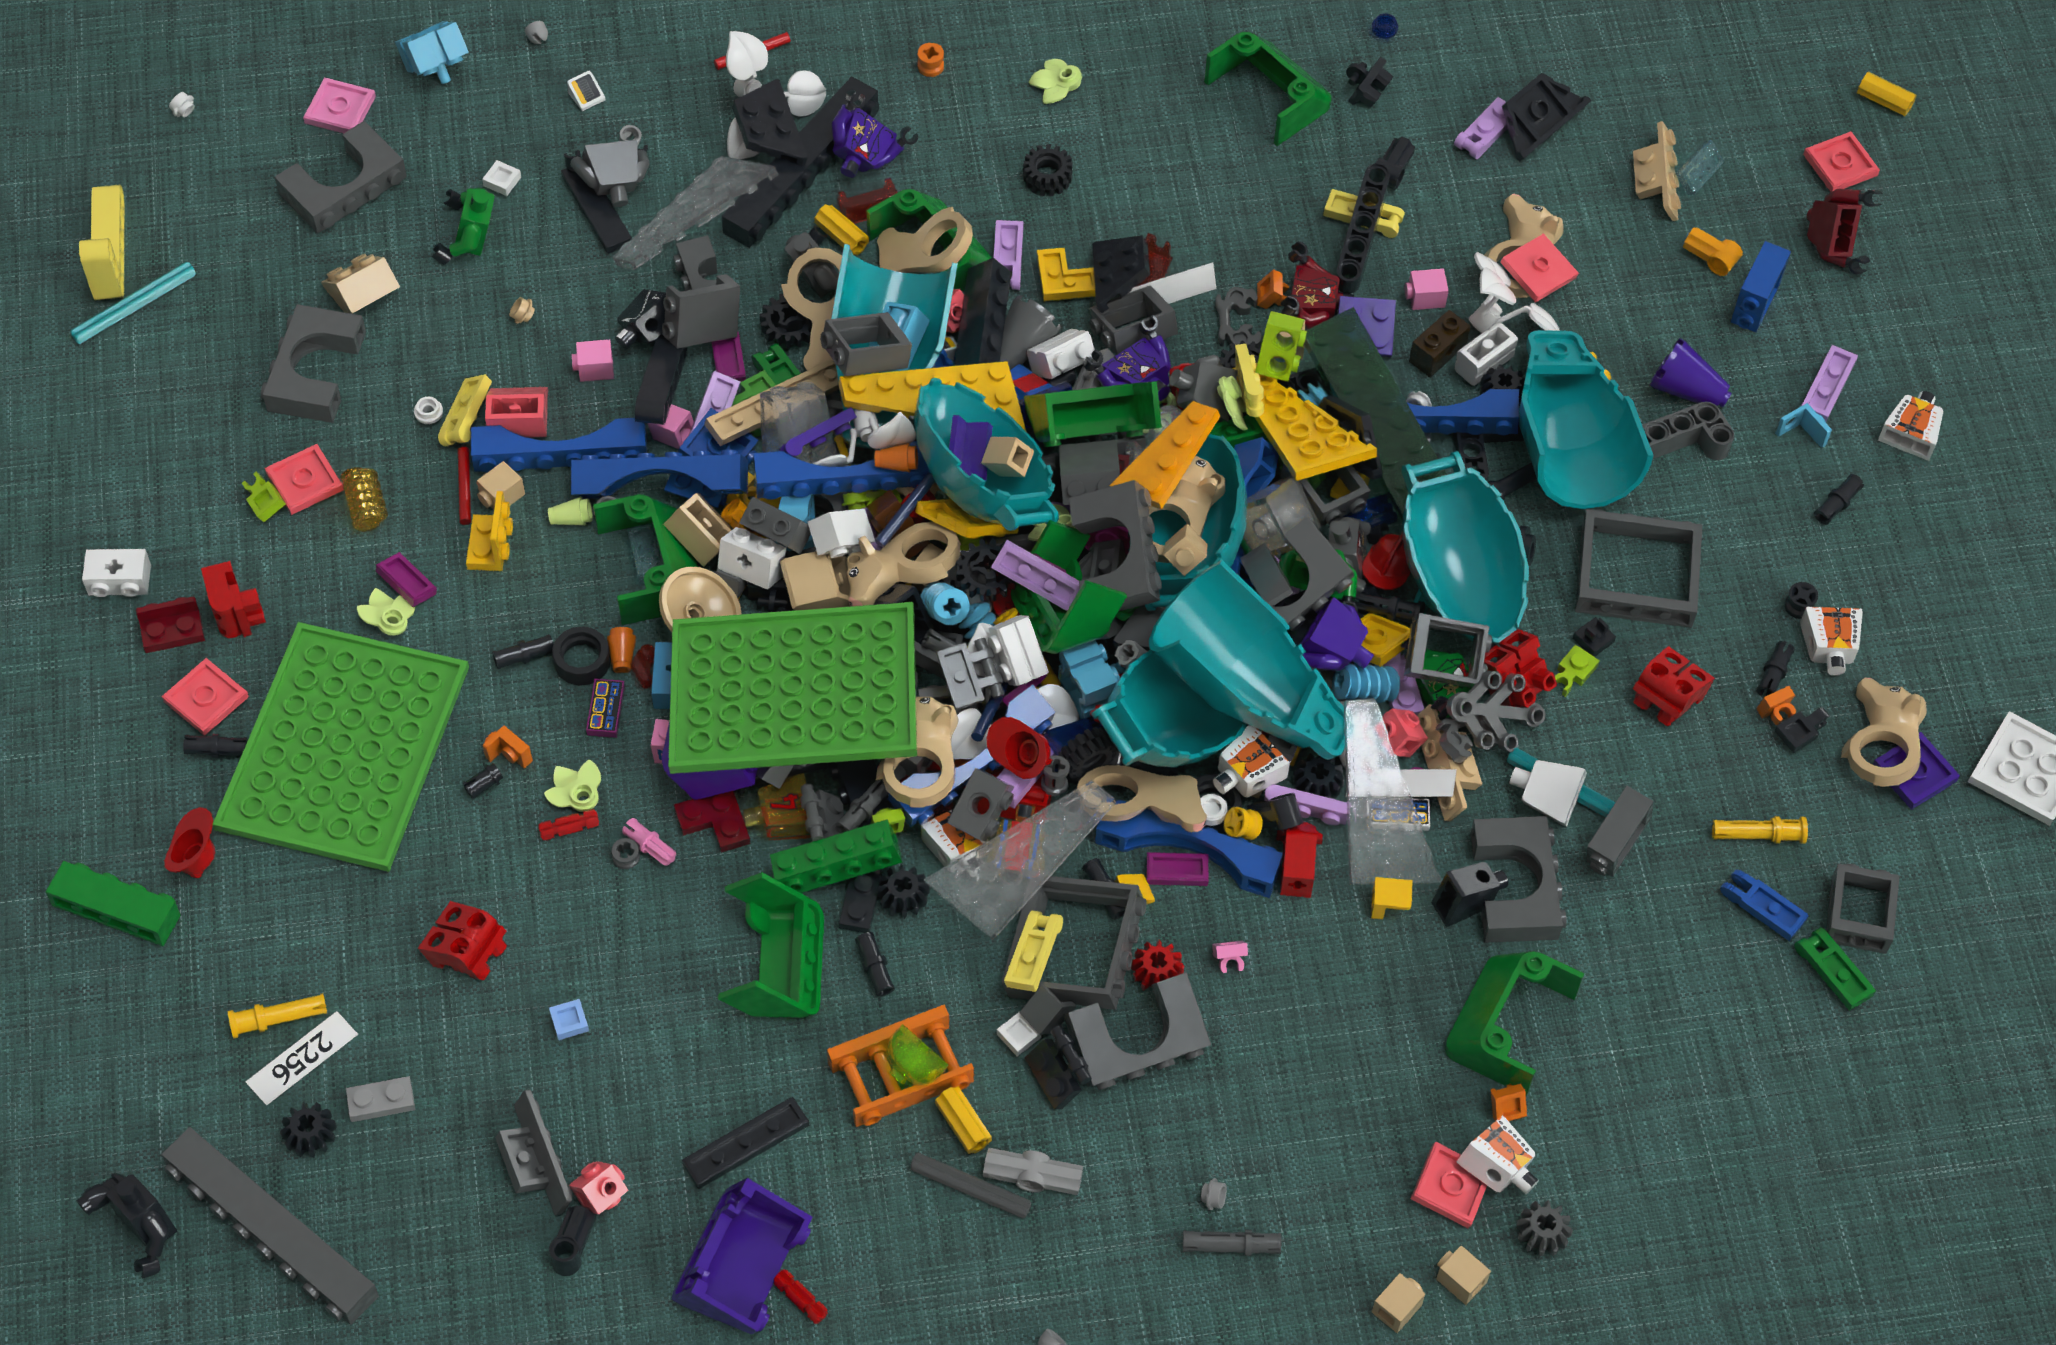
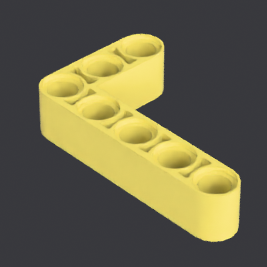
M121 185L92 187L91 240L79 241L81 264L94 300L124 298L125 203Z

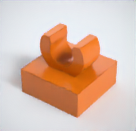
M1273 269L1257 283L1258 306L1268 309L1273 303L1281 306V302L1287 297L1283 293L1289 289V285L1283 282L1281 272Z
M1787 686L1765 696L1756 709L1762 719L1771 715L1772 722L1775 725H1779L1783 721L1779 713L1780 711L1785 712L1788 718L1796 714L1795 707L1790 704L1795 694L1790 686Z
M1508 1084L1506 1088L1499 1090L1491 1089L1492 1113L1495 1121L1502 1115L1508 1121L1527 1116L1526 1092L1521 1084Z

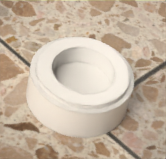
M1216 794L1202 796L1200 798L1201 805L1207 815L1205 825L1215 826L1222 823L1227 814L1226 801Z

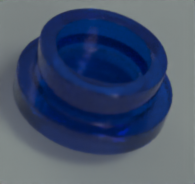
M1380 14L1372 22V32L1379 38H1392L1398 32V23L1391 14Z

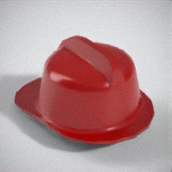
M1396 534L1384 535L1372 546L1362 564V573L1373 586L1383 590H1394L1400 588L1409 577L1411 572L1407 566L1402 534L1400 536Z
M1002 717L996 720L988 730L986 739L990 755L999 764L1022 779H1032L1038 776L1044 767L1050 765L1053 761L1050 758L1051 748L1047 739L1018 719Z
M202 807L192 809L178 823L164 860L165 868L169 872L177 873L182 871L193 878H200L204 870L214 860L216 854L215 846L210 839L213 817L208 809Z

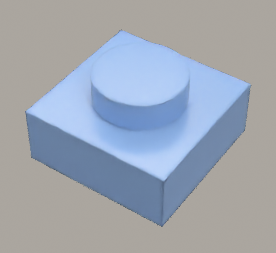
M580 999L549 1008L558 1040L589 1031Z

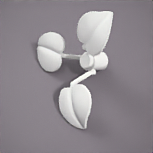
M730 31L726 66L730 75L737 79L733 87L734 93L738 97H742L762 86L754 78L757 77L756 71L766 67L768 53L765 45L753 35L739 31ZM805 70L794 73L787 84L788 92L784 91L785 97H788L787 102L790 111L796 116H808L821 107L826 97V88L819 77ZM736 118L731 122L727 138L728 157L732 161L750 158L759 154V152L746 149Z
M1479 252L1474 254L1475 261L1481 269L1480 293L1489 294L1481 306L1469 317V321L1479 332L1483 333L1489 330L1495 323H1503L1521 313L1529 314L1530 318L1544 330L1560 331L1552 316L1534 303L1501 317L1500 314L1503 311L1496 303L1498 299L1510 305L1516 303L1513 292L1508 288L1511 285L1510 278L1497 262Z
M856 409L854 413L857 418L853 420L855 428L850 430L851 441L848 457L846 458L842 454L833 455L813 464L827 467L850 466L848 464L853 462L857 437L861 438L864 442H868L870 447L881 450L912 443L916 438L915 428L910 420L901 412L890 422L879 427L875 412Z
M979 623L967 647L969 654L977 652L974 641L980 638H985L990 648L988 637L991 635L988 628L993 625ZM996 653L994 654L993 662L998 674V665H1001V662ZM973 664L976 674L986 677L982 664ZM1046 684L1037 689L1056 712L1051 721L1053 726L1044 734H1057L1066 731L1078 721L1079 713L1070 694L1064 688L1054 684ZM986 688L985 701L981 703L983 710L991 696L990 688ZM1002 700V702H1001V704H1000L998 710H1001V709H1003V708H1005V707L1007 706V705L1003 702V700ZM968 708L962 710L957 715L959 721L951 739L954 760L973 759L987 748L986 737L988 730L980 742L973 740L971 737L981 713L975 708Z

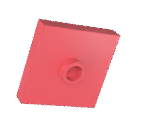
M1851 131L1805 148L1803 153L1830 192L1836 189H1845L1878 176L1880 171Z
M1544 233L1507 254L1500 262L1535 303L1575 280L1579 274Z
M318 444L265 468L268 478L285 501V506L291 515L344 491L342 483Z
M205 658L161 697L165 704L205 736L242 704L249 695L244 688Z
M1435 1142L1430 1149L1411 1200L1469 1228L1474 1221L1487 1185L1457 1163L1461 1154Z

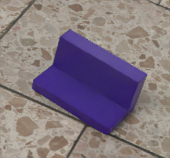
M953 415L949 450L962 462L960 468L969 476L976 474L987 481L988 468L981 462L990 437H992L993 426L989 422L967 423L960 415Z

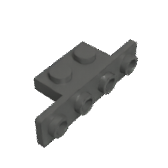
M524 1090L514 1105L522 1128L499 1131L495 1138L515 1192L521 1193L545 1189L554 1214L562 1215L572 1201V1190L565 1181L561 1170L560 1158L555 1154L552 1147L550 1132L544 1126L540 1115L539 1103L534 1099L531 1090Z

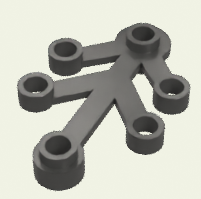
M1485 671L1481 676V680L1468 693L1458 692L1448 699L1446 705L1447 713L1453 720L1465 723L1474 737V744L1477 748H1492L1496 737L1500 750L1513 752L1514 748L1518 747V738L1516 735L1509 734L1498 717L1519 719V722L1524 726L1537 727L1544 722L1545 711L1537 703H1533L1528 708L1524 706L1500 705L1512 692H1521L1526 684L1525 678L1521 674L1511 673L1501 685L1502 677L1499 672ZM1492 676L1493 682L1490 684V678ZM1488 689H1497L1484 703H1476ZM1475 715H1482L1493 733L1483 731ZM1485 736V737H1486V741H1485V743L1483 744V737Z

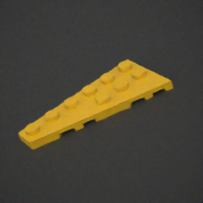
M1008 361L839 377L838 384L844 407H852V409L875 413L881 411L901 412L908 419L909 416L915 415L918 392L921 385L923 387L929 384L932 378H940L941 384L955 386L956 382L985 396L984 402L994 410L1000 407L1026 431Z
M1259 374L1260 385L1264 388V397L1261 400L1264 404V413L1254 418L1296 481L1377 457V448L1370 443L1366 445L1361 442L1359 435L1352 430L1349 432L1338 425V420L1310 400L1303 401L1297 396V391L1289 387L1286 389L1277 382V379Z

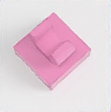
M1235 941L1212 944L1213 956L1220 959L1219 968L1221 972L1227 973L1226 964L1232 959L1237 962V970L1243 971L1244 961L1240 956H1248L1246 942Z

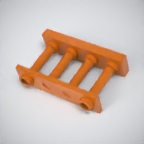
M945 1004L827 1049L828 1065L832 1073L837 1071L845 1072L858 1101L859 1107L853 1109L856 1127L863 1124L865 1126L873 1125L884 1116L936 1097L950 1087L959 1086L963 1090L970 1083L974 1082V1067L972 1063L963 1067L959 1066L944 1033L946 1029H949V1013ZM928 1036L933 1038L948 1070L947 1073L932 1079L915 1045L916 1041ZM897 1048L904 1049L919 1083L901 1090L886 1057L887 1052ZM868 1059L874 1060L889 1093L888 1096L875 1101H871L856 1067L858 1063Z

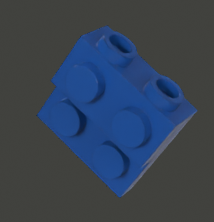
M710 408L678 450V452L683 453V456H693L694 451H709L711 455H721L723 450H737L739 454L748 459L749 467L754 460V453H758L755 451L758 439L747 433L720 446L704 425L706 418L719 413Z

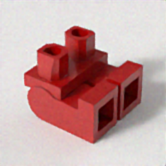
M231 561L201 568L209 603L218 630L222 636L226 638H235L243 634V637L252 635L251 626L266 623L256 588L240 592Z
M1517 629L1499 642V646L1495 645L1488 653H1485L1484 664L1488 666L1487 671L1499 672L1502 677L1501 685L1511 673L1523 675L1526 681L1525 687L1521 692H1512L1500 705L1524 706L1528 708L1535 703L1538 693L1542 690L1551 691L1557 686L1554 673L1547 669L1545 660L1538 655L1537 648L1540 647V643L1536 635ZM1518 641L1519 646L1516 647L1511 644ZM1494 657L1497 658L1496 663L1491 662L1490 660ZM1492 676L1490 678V684L1493 682ZM1488 689L1490 695H1492L1497 689Z
M1668 646L1652 659L1643 670L1639 680L1633 687V690L1636 691L1633 702L1641 709L1646 710L1652 704H1655L1661 708L1657 715L1658 720L1664 725L1669 726L1687 712L1693 703L1698 704L1703 701L1715 678L1694 663L1686 668L1690 660ZM1667 657L1672 658L1678 664L1671 663L1667 660ZM1691 674L1700 677L1702 681L1694 679Z
M450 901L435 922L438 927L433 926L418 949L433 967L443 969L445 965H448L454 971L466 973L474 979L485 980L490 972V967L486 961L490 956L497 957L502 955L507 947L503 940V936L507 931L503 926L498 925L497 920L486 911ZM455 913L458 919L448 922L450 916ZM436 938L441 941V944L431 947Z

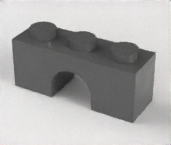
M709 236L676 243L677 255L673 256L676 271H682L683 277H681L683 290L687 291L716 285V280L704 279L706 276L717 274L716 255Z

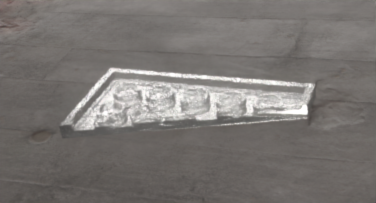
M725 156L716 158L704 173L695 177L693 183L684 191L678 193L675 199L667 207L661 209L649 224L641 227L636 236L623 244L620 250L612 257L617 266L635 270L661 253L663 250L662 245L673 240L678 242L686 236L685 230L695 224L698 228L733 206L735 204L734 198L744 193L751 194L757 190L756 184L766 177L769 180L777 177L778 173L775 167Z
M1376 700L1344 701L1349 885H1374L1375 877L1413 880L1412 884H1441L1440 874L1437 873L1431 849L1423 835L1420 819L1406 781L1403 780L1400 772L1399 762L1392 750L1388 739L1389 734Z
M1091 780L925 878L924 882L989 938L994 940L1116 804V800Z

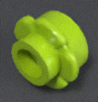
M866 491L843 494L844 503L842 506H848L849 510L862 509L866 507L865 502L869 501L870 498H867Z

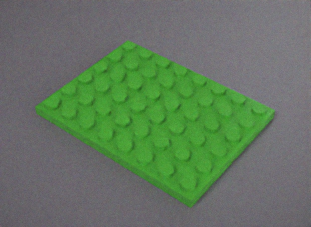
M913 602L673 619L668 765L670 774L917 756Z
M298 622L214 819V830L389 872L468 672V661Z

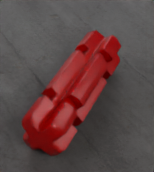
M590 809L583 811V815L575 813L556 818L555 822L552 823L550 820L538 824L542 840L555 838V834L563 836L582 831V827L587 826V829L597 827L599 819L596 810Z
M781 1270L773 1279L774 1285L781 1292L785 1291L786 1296L803 1313L807 1312V1317L815 1324L820 1323L828 1314L827 1308L820 1301L816 1302V1297L798 1280L794 1281V1276L788 1270Z

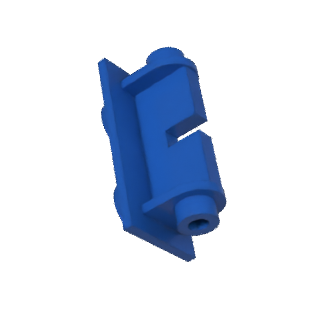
M671 474L664 489L666 492L690 499L695 493H700L715 508H718L719 505L724 506L727 500L726 494L719 495L702 482L679 474Z

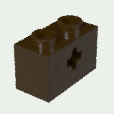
M1448 310L1412 342L1409 362L1431 378L1461 348L1467 345L1471 325L1451 310Z

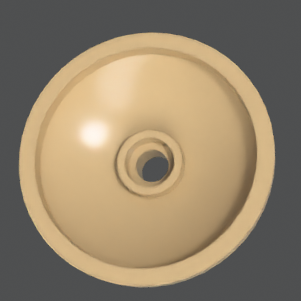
M685 567L675 571L665 580L660 590V612L671 632L673 619L742 614L735 592L719 575L701 567Z

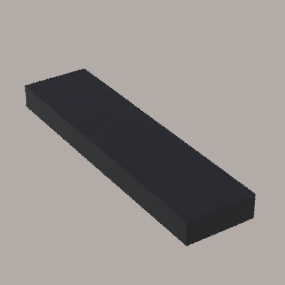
M567 168L561 170L562 178L607 254L633 244L631 235L607 195H597L594 188L589 187L574 170Z
M792 1096L682 1159V1164L697 1188L700 1189L810 1126L809 1120Z

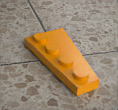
M1192 401L1109 486L1135 480L1149 491L1151 506L1162 509L1220 418L1218 409Z

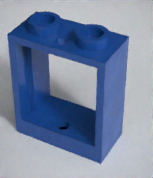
M1767 241L1764 242L1740 290L1731 323L1743 329L1757 332L1781 284L1791 251Z

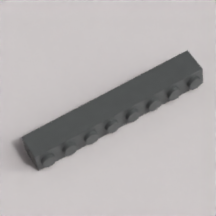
M191 1127L161 1154L167 1165L164 1170L173 1180L178 1182L182 1179L189 1186L186 1189L195 1199L201 1201L204 1198L210 1203L209 1209L221 1221L227 1218L234 1224L232 1229L239 1237L245 1241L248 1238L253 1240L257 1244L255 1246L256 1250L266 1260L275 1259L280 1264L279 1270L291 1281L297 1278L304 1284L301 1288L311 1299L316 1301L320 1298L327 1304L325 1309L337 1321L343 1318L352 1325L379 1297L375 1284Z

